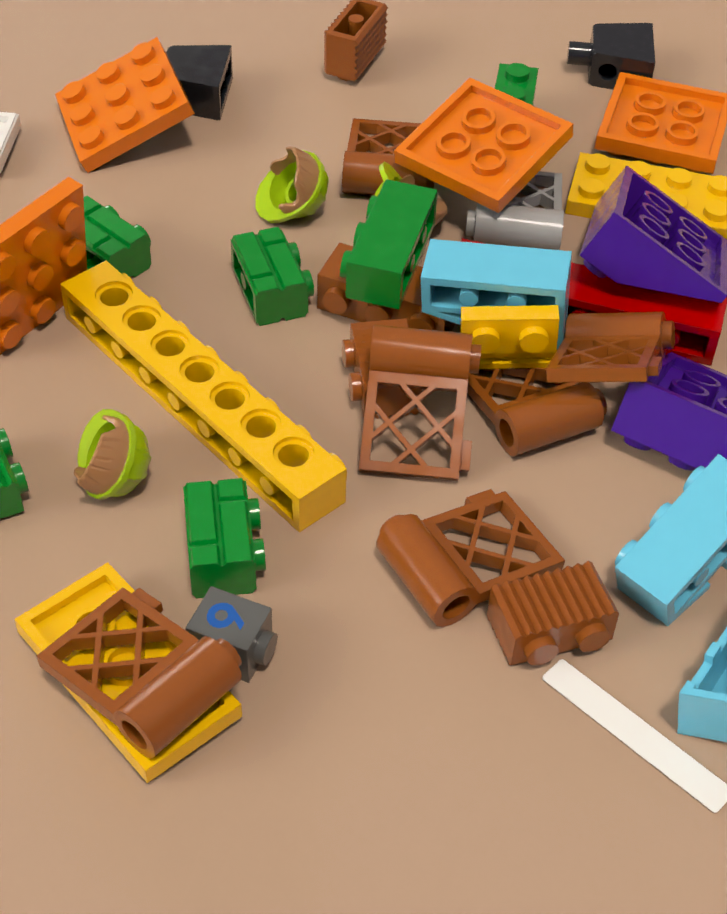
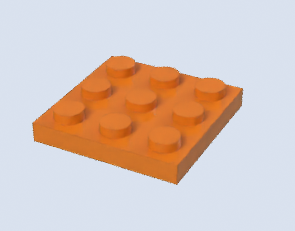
M158 37L138 44L131 52L113 62L104 63L97 71L79 81L70 82L63 90L55 94L78 159L87 173L195 114Z
M620 72L598 130L594 149L607 151L612 155H626L645 159L654 164L663 163L678 166L692 172L713 174L727 124V93Z
M468 78L394 150L395 163L500 213L573 137V123L475 79Z
M69 176L0 224V354L7 349L15 347L21 338L39 324L47 322L56 311L63 307L60 283L87 270L83 185Z

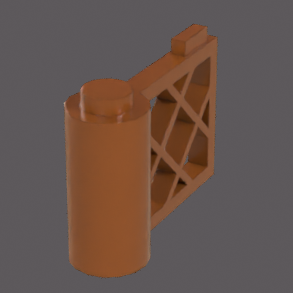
M353 118L348 148L344 153L342 192L375 195L379 186L384 182L379 171V165L384 161L389 163L401 178L411 174L415 179V185L434 189L433 181L395 163L394 150L422 123ZM366 134H376V135H373V136L369 137V136L366 135ZM388 143H392V144L395 145V146H392V147L388 148V147H386V146H384V145H385V144H388Z
M664 311L569 314L566 321L565 338L546 367L547 383L647 382L649 376H659L666 349H674V321H666Z
M374 325L359 471L453 481L459 480V471L469 472L472 441L462 440L469 373L479 374L481 344H472L473 334ZM378 385L399 387L409 398L410 402L391 418H388L376 403ZM410 388L424 389V391L416 397ZM435 391L457 393L455 411L440 423L435 420L421 403ZM416 407L433 429L411 446L394 424ZM375 413L383 421V424L376 430H374ZM454 421L451 439L444 428ZM388 429L406 449L392 462L370 460L372 442ZM439 434L451 449L450 467L428 466L416 451L435 435ZM409 456H412L418 465L404 464L402 462Z
M546 368L481 369L492 371L491 378L469 373L467 394L495 425L500 444L510 456H517L599 428L603 424L604 415L607 413V402L603 393L598 388H594L589 382L578 384L576 382H554L556 386L549 389L532 386L534 380L547 382ZM502 374L526 378L523 384L500 380ZM493 393L516 397L517 399L498 405L492 396Z
M492 489L466 497L464 506L424 520H420L414 514L395 515L382 525L376 541L377 549L436 626L440 627L449 626L460 621L469 614L476 604L489 600L490 590L494 584L502 585L505 581L513 582L516 578L522 580L527 575L533 577L537 573L542 575L547 570L550 572L557 568L562 570L565 559L508 493L504 491L495 494ZM500 511L510 522L512 528L510 530L482 522L484 516ZM448 529H455L472 534L470 545L448 540L442 532ZM478 536L508 544L506 554L502 555L475 547ZM514 546L535 552L541 561L531 563L513 558ZM471 562L502 570L501 575L482 582L470 567Z
M122 587L36 657L42 669L117 725L125 739L139 753L153 759L241 681L242 674L239 667L242 661L236 649L228 641L222 638L215 640L207 636H203L200 640L161 614L163 607L160 601L141 588L131 593ZM124 610L137 618L136 628L107 631V624ZM170 641L177 646L165 657L144 659L145 643ZM135 644L134 660L104 663L105 647ZM94 648L93 664L67 666L62 662L63 659L75 650ZM133 676L132 685L114 700L101 691L102 679Z

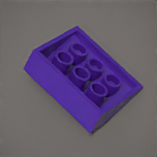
M626 166L595 205L579 255L584 259V265L600 278L608 276L619 284L722 303L727 297V239L629 166Z
M670 352L662 359V368L659 376H649L647 382H629L611 431L624 436L623 440L628 445L645 451L652 448L669 456L668 460L673 465L689 471H694L699 466L706 468L718 454L727 459V375Z

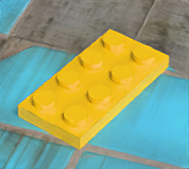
M580 152L567 199L565 214L591 218L597 202L623 169L629 166L727 239L726 176H711L689 172L683 168L672 169L650 165L643 161H627L610 158L599 153L588 154Z
M107 562L15 618L17 632L38 655L122 587L131 593L135 590ZM124 610L107 624V631L136 628L137 618ZM170 641L145 643L144 659L165 657L177 646ZM135 644L105 647L104 663L134 660ZM94 648L75 650L63 659L62 662L67 666L93 664ZM133 676L102 679L101 691L114 700L132 685ZM64 686L147 783L242 717L241 703L228 691L151 759L145 757L131 746L117 725Z

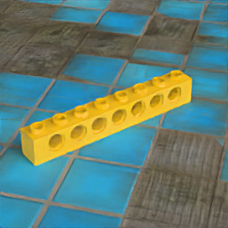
M104 261L60 283L66 319L239 478L246 481V484L299 533L346 502L347 468L336 454L328 453L315 442L305 427L299 424L296 425L285 416L271 398L263 397L249 384L241 372L233 371L219 358L211 346L203 345L196 339L182 321H176L166 313L154 297H148L135 286L132 279L126 273L121 274L109 262Z

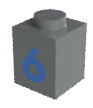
M212 586L185 628L187 632L199 640L203 636H207L215 640L222 638L228 641L241 657L242 664L239 667L242 674L241 680L247 683L252 679L259 664L267 665L278 640L277 633L272 631V608Z

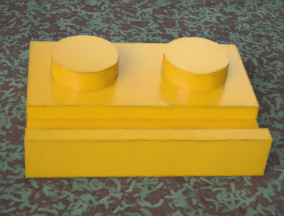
M558 305L461 307L460 333L473 334L472 344H481L479 369L546 368L557 351L560 320Z

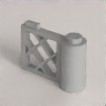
M539 171L520 191L526 197L520 199L515 196L500 213L477 203V210H468L465 236H474L473 241L486 244L560 250L564 210H562V173ZM535 186L548 187V188L543 189V190H540V189H538V188L535 187ZM540 204V205H542V206L545 207V208H537V207H534V206H537V205Z

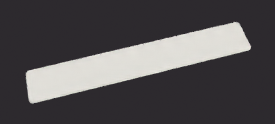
M563 659L559 660L543 675L542 679L709 810L717 813L727 802V784L568 662Z

